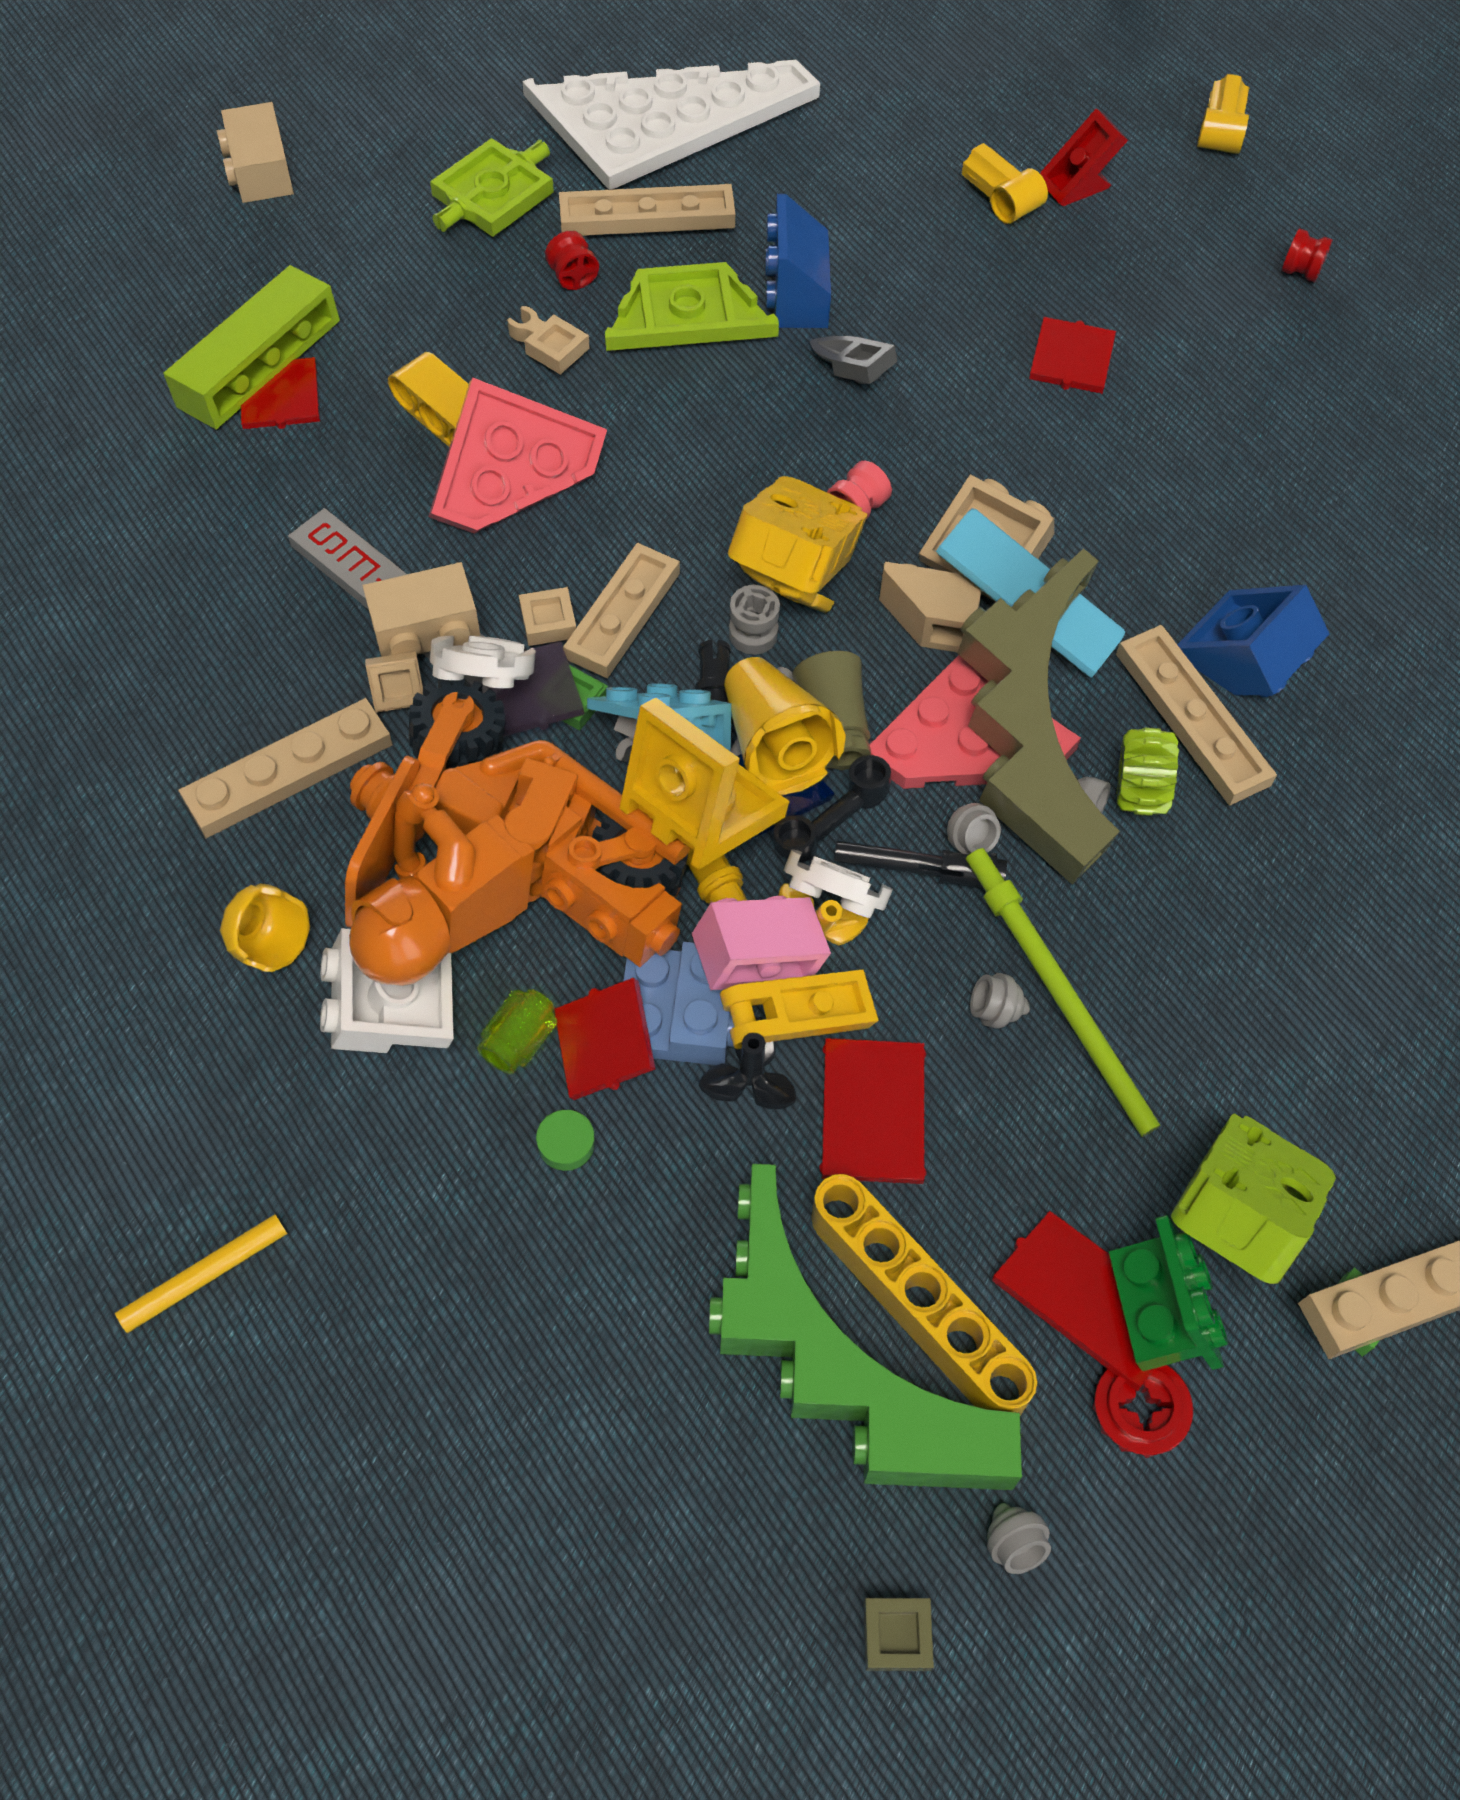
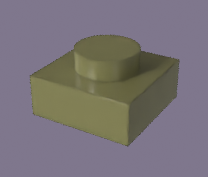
M865 1598L863 1603L866 1671H931L934 1668L930 1598Z

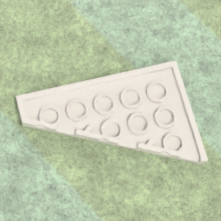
M786 60L771 64L762 62L748 63V70L720 72L719 65L686 67L681 70L657 69L656 77L628 79L627 72L599 73L587 77L579 75L564 76L563 83L535 85L534 79L529 78L523 81V92L527 100L609 190H612L819 98L820 82L797 60Z

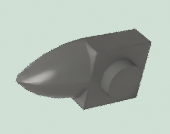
M828 336L809 341L812 350L822 359L832 364L834 376L851 379L860 384H870L876 381L897 362L895 345L854 336Z

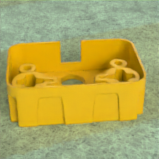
M782 476L771 486L766 487L757 494V497L752 501L747 502L743 506L727 554L734 561L795 589L807 593H817L851 560L868 514L863 512L861 507L822 491L808 483L793 477Z

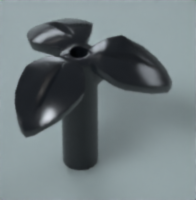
M757 1017L756 1021L765 1019L762 1017ZM758 1033L747 1034L742 1040V1049H735L741 1062L740 1069L721 1063L705 1072L698 1085L702 1092L719 1101H736L743 1093L746 1085L752 1086L756 1105L767 1109L786 1108L795 1104L797 1099L796 1090L785 1075L780 1073H763V1067L775 1058L776 1049L775 1041L765 1042L764 1038Z

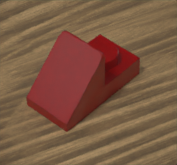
M1097 108L1040 172L1046 182L1049 193L1062 206L1102 192L1112 186L1101 174V171L1126 144L1128 139Z

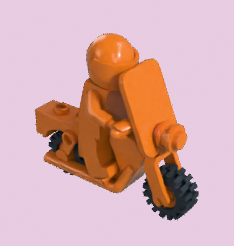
M465 678L456 680V685H449L448 680L438 679V689H435L431 683L423 686V695L418 692L415 694L409 713V746H413V755L416 758L405 756L395 774L393 768L385 762L365 765L356 772L350 782L351 804L360 811L366 810L367 817L371 819L350 859L345 877V925L351 928L349 934L350 952L361 972L380 984L412 985L431 973L448 953H454L511 922L517 915L527 909L528 902H532L540 898V896L547 899L554 908L564 912L589 931L596 940L606 944L621 957L625 956L638 967L646 963L655 953L659 956L664 955L673 946L680 934L677 923L682 903L675 897L681 888L690 847L679 839L674 840L668 845L664 844L651 834L652 818L639 808L629 814L620 810L622 794L553 743L546 740H537L501 752L506 713H504L502 701H496V693L491 688L482 693V683L474 680L472 686L467 687L465 686ZM596 808L607 815L602 819V823L595 818ZM425 831L438 846L436 858L427 863L423 854L415 850L416 842L423 837ZM396 860L398 864H395L394 869L399 877V880L391 878L385 882Z

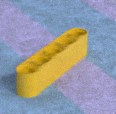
M844 1174L832 1175L824 1179L817 1187L811 1215L812 1225L817 1235L975 1407L1020 1413L1021 1416L1033 1398L1037 1387L1036 1373L1029 1361L861 1182L852 1176ZM839 1200L850 1205L854 1214L847 1218L833 1217L824 1206L831 1201ZM873 1243L884 1244L891 1249L894 1258L888 1262H877L868 1257L864 1248ZM917 1286L925 1288L933 1295L935 1304L930 1307L915 1306L907 1298L905 1290ZM953 1331L966 1332L974 1339L977 1350L972 1353L956 1351L948 1342L947 1334ZM998 1376L1009 1378L1016 1384L1019 1390V1398L1009 1401L1001 1399L992 1390L990 1379Z

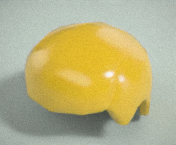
M259 883L255 886L250 885L236 893L225 908L220 933L227 951L235 959L261 971L274 972L291 965L303 951L310 931L308 909L301 900L275 886Z

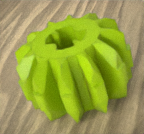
M1144 727L1142 729L1128 730L1124 735L1116 792L1117 804L1121 810L1134 812L1135 815L1152 816L1153 814H1166L1172 807L1175 784L1177 783L1179 753L1178 740L1173 732L1161 731L1159 728Z

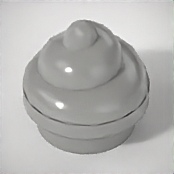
M970 803L959 807L948 821V841L954 849L962 854H971L980 848H984L988 853L996 846L1000 838L1001 827L992 809L980 803Z
M997 973L994 976L986 974L980 977L975 984L970 1000L972 1015L980 1018L983 1025L995 1029L1003 1028L1009 1023L1017 1021L1022 1015H1026L1030 1011L1029 1002L1024 997L1021 987L1013 977L1003 973Z
M1001 1503L997 1506L992 1516V1523L987 1534V1548L993 1561L1003 1565L1008 1573H1025L1039 1566L1049 1556L1051 1552V1546L1048 1542L1050 1532L1040 1515L1028 1512L1021 1507H1010L1006 1503Z

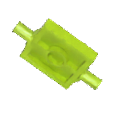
M491 138L431 180L432 196L447 205L444 209L433 215L435 226L439 230L441 229L442 232H445L460 219H465L494 237L554 193L553 178L536 167V164L550 155L547 144L542 142V140H537L536 143L525 151L518 152L506 148Z

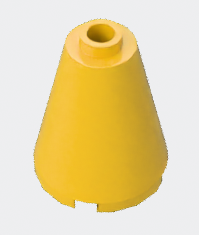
M750 657L743 659L729 670L725 677L724 687L728 703H732L731 714L745 769L780 795L803 791L821 781L828 774L825 766L834 755L839 760L844 752L846 734L837 715L763 658Z

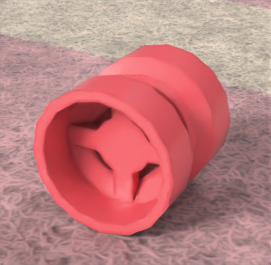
M864 460L859 461L847 473L846 480L837 481L828 489L827 493L861 507L862 511L868 514V518L871 514V508H879L891 497L892 487L887 475L880 467Z

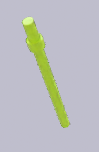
M984 848L977 849L966 857V861L986 891L983 896L994 916H1002L1140 1136L1144 1137L1158 1129L1161 1125L1022 909L1020 903L1023 898L1012 881H1005Z

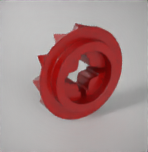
M1165 1365L1156 1368L1140 1388V1392L1144 1393L1146 1403L1156 1404L1157 1407H1166L1160 1411L1153 1412L1148 1417L1145 1431L1143 1423H1140L1138 1413L1127 1411V1408H1119L1124 1404L1131 1403L1136 1397V1390L1129 1386L1126 1380L1121 1376H1116L1107 1369L1096 1384L1097 1388L1092 1409L1096 1412L1100 1422L1101 1434L1109 1436L1119 1446L1121 1452H1133L1149 1458L1154 1455L1170 1452L1187 1435L1193 1419L1192 1398L1183 1379L1170 1366Z

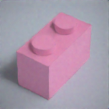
M773 896L765 900L738 901L734 898L721 899L710 903L692 932L710 990H723L744 983L816 975L831 954L810 897L786 898L785 896Z

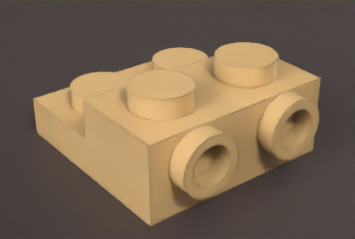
M970 474L919 552V558L921 562L936 570L959 572L939 556L936 550L966 513L974 508L1034 557L1039 559L1054 535V518L1051 517L1050 512L1041 504L1031 500L1024 503L1009 495L1008 490L997 481L992 479L982 481ZM981 590L982 595L993 600L989 595H987L984 591Z

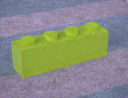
M289 265L163 372L176 408L217 430L241 409V405L291 361L300 357L340 321L331 286Z

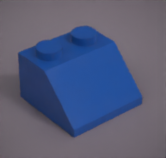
M1307 585L1229 590L1177 645L1196 670L1232 694L1268 697L1280 692L1286 686L1287 680L1303 663L1312 658L1314 650L1330 633Z

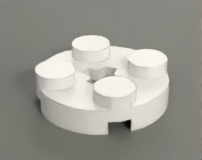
M441 636L431 641L430 663L433 665L432 675L439 679L462 680L464 675L483 677L482 684L488 687L512 688L514 687V680L529 679V675L534 673L536 650L531 648L524 652V644L482 636H469V642L463 643V646H453L454 636Z
M791 850L784 867V871L792 875L789 887L816 898H820L822 890L841 896L842 908L867 918L872 917L875 908L885 910L893 890L892 888L882 884L879 893H876L869 889L871 886L869 877L815 856L810 866L800 863L799 859L802 852Z

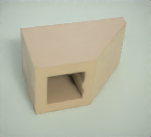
M885 562L879 600L921 647L958 653L964 633L961 632V627L968 617L978 609L981 589L960 572H947L917 567L912 564Z

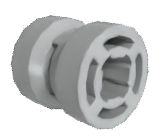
M753 584L738 589L731 597L729 637L733 646L745 654L756 655L765 653L772 649L777 642L780 602L778 596L771 589Z

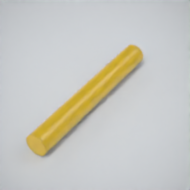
M274 1214L115 1313V1316L128 1334L282 1238L287 1232Z

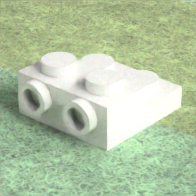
M341 928L333 947L325 948L323 951L320 971L322 981L332 982L331 999H324L320 1015L321 1032L331 1033V1049L387 1053L392 1044L448 1048L454 1039L451 953H448L431 973L412 985L380 984L368 978L358 968L349 947L351 929Z

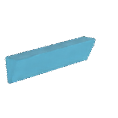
M974 508L966 513L936 550L939 556L993 600L998 601L1001 598L1010 607L1027 590L1031 589L1036 593L1046 584L1043 580L1050 570ZM1079 594L1058 622L1051 647L1084 674L1092 678L1125 635V631L1089 600Z

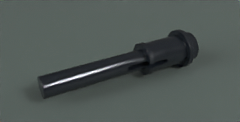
M837 840L835 862L938 877V884L947 883L984 889L966 861V857L969 854L949 852V850L943 849L942 855L939 856ZM991 852L990 858L1005 880L1007 860L997 859V853Z

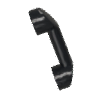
M874 755L857 758L849 769V791L812 821L803 816L793 815L783 818L776 824L773 832L776 851L788 859L791 850H797L802 852L799 862L811 860L816 855V844L860 808L875 807L886 798L891 784V768L883 758Z

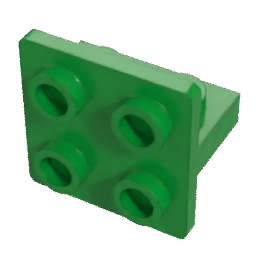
M1168 1215L1155 1218L1160 1237L1109 1251L1136 1364L1142 1371L1203 1356L1211 1370L1222 1368L1224 1364L1219 1347L1228 1345V1339L1220 1314L1217 1309L1212 1310L1206 1293L1207 1290L1213 1289L1205 1260L1202 1254L1197 1255L1191 1236L1185 1232L1178 1233Z

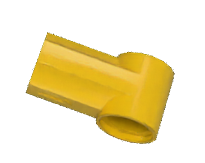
M1227 74L1223 79L1214 81L1208 107L1202 121L1197 147L1235 154L1240 153L1249 119V114H1245L1249 87L1243 83L1241 76Z
M984 143L973 148L969 157L963 162L962 175L990 198L994 214L1005 224H1011L1042 206L1047 201V185L1038 171L1027 168L1020 172Z

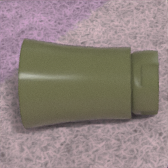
M828 651L813 655L800 662L792 673L794 682L833 711L841 721L846 734L844 752L838 760L834 755L825 768H835L840 771L850 769L851 764L857 758L871 755L868 741L870 739V731L866 718L862 688V660L852 652Z

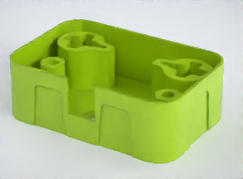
M1234 1113L1230 1116L1174 1207L1171 1217L1182 1231L1263 1282L1278 1284L1314 1232L1313 1227L1322 1213L1327 1201V1194L1336 1178L1333 1170L1318 1158L1298 1148L1246 1115L1244 1118H1241Z

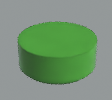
M559 1110L544 1118L538 1127L536 1135L538 1151L543 1161L550 1167L561 1171L574 1170L583 1166L592 1156L595 1148L594 1131L590 1121L583 1114L573 1110Z

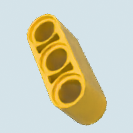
M424 352L388 377V384L398 403L450 447L469 384L430 352Z

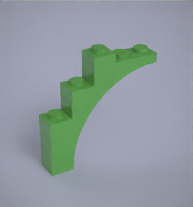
M752 1164L750 1184H739L738 1219L749 1220L748 1241L737 1240L735 1276L747 1277V1279L723 1278V1298H710L709 1334L721 1335L720 1354L792 1357V1361L781 1360L780 1398L791 1399V1418L864 1421V1426L854 1425L852 1446L853 1464L864 1465V1484L1013 1490L1022 1478L1020 1413L987 1410L954 1402L923 1390L893 1374L851 1341L820 1306L804 1281L791 1253L779 1210L776 1188V1165Z

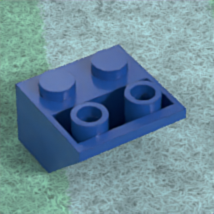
M777 194L776 213H767V242H774V246L766 248L765 276L774 277V281H766V309H774L775 316L779 320V328H828L831 301L828 229L787 194Z

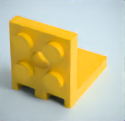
M658 698L640 705L619 809L629 814L639 808L653 819L651 834L664 844L668 845L674 840L679 839L694 850L691 864L698 870L785 818L790 801L739 765V757Z

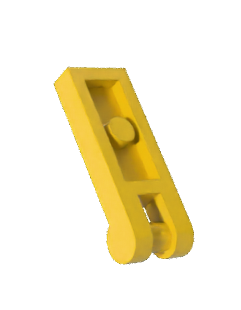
M864 969L744 983L728 987L719 993L724 1011L731 1013L734 1027L730 1029V1035L735 1049H742V1040L749 1033H758L764 1038L765 1042L868 1029L879 1021ZM763 1004L766 1019L756 1021L752 1006Z

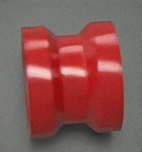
M1299 228L1291 243L1281 272L1287 274L1298 272L1304 274L1307 281L1315 283L1333 239L1325 236L1316 239L1310 237L1307 230Z
M565 231L559 233L548 243L545 250V259L552 270L555 271L562 287L568 290H578L584 288L595 279L599 271V262L593 252L589 250L582 234L576 231Z

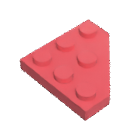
M472 378L466 391L428 517L474 534L590 478L595 473L607 429Z
M958 655L870 744L871 755L881 757L889 764L891 780L903 789L924 788L925 782L954 781L955 786L985 785L987 781L983 779V775L1001 756L968 726L975 710V706L971 702L980 689L989 681L961 656ZM1052 718L1058 742L1067 760L1077 750L1081 737Z

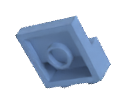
M683 942L682 951L668 950L662 956L655 953L641 967H638L627 958L623 981L630 978H635L639 981L653 1058L709 1065L725 1064L727 1046L734 1047L730 1035V1029L734 1027L731 1013L723 1009L719 994L722 990H710L695 943Z

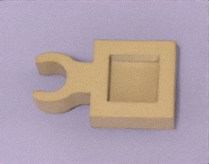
M522 306L520 309L523 324L517 323L511 318L507 319L509 335L513 339L525 343L526 354L560 375L590 349L589 335L556 315H552L544 322L538 318L537 313L533 309Z

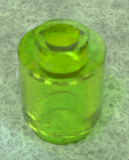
M527 989L526 992L513 990L482 1030L481 1038L483 1040L477 1046L479 1054L492 1066L507 1074H514L518 1067H526L557 1025V1019L552 1013L555 1009L553 1003L542 993L534 989Z

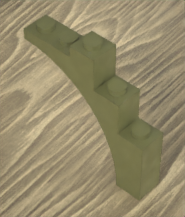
M1084 548L1069 562L1065 558L1060 559L1046 574L1043 580L1046 584L1036 593L1031 589L1024 592L1012 607L1000 598L987 611L981 607L975 610L961 627V632L964 633L957 653L989 681L980 689L971 702L975 706V710L968 726L1001 755L983 775V779L987 781V784L979 801L992 809L1003 823L1072 885L1108 850L1120 832L1095 806L1070 769L1058 742L1051 717L1048 695V665L1051 645L1058 622L1071 603L1087 587L1099 562Z

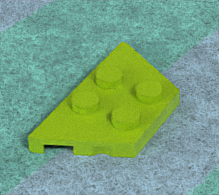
M727 262L637 269L630 283L629 293L623 296L618 306V317L613 327H607L605 331L606 351L778 337L779 320L774 313L769 316L765 314L757 305L758 296L748 285L739 281L738 274Z

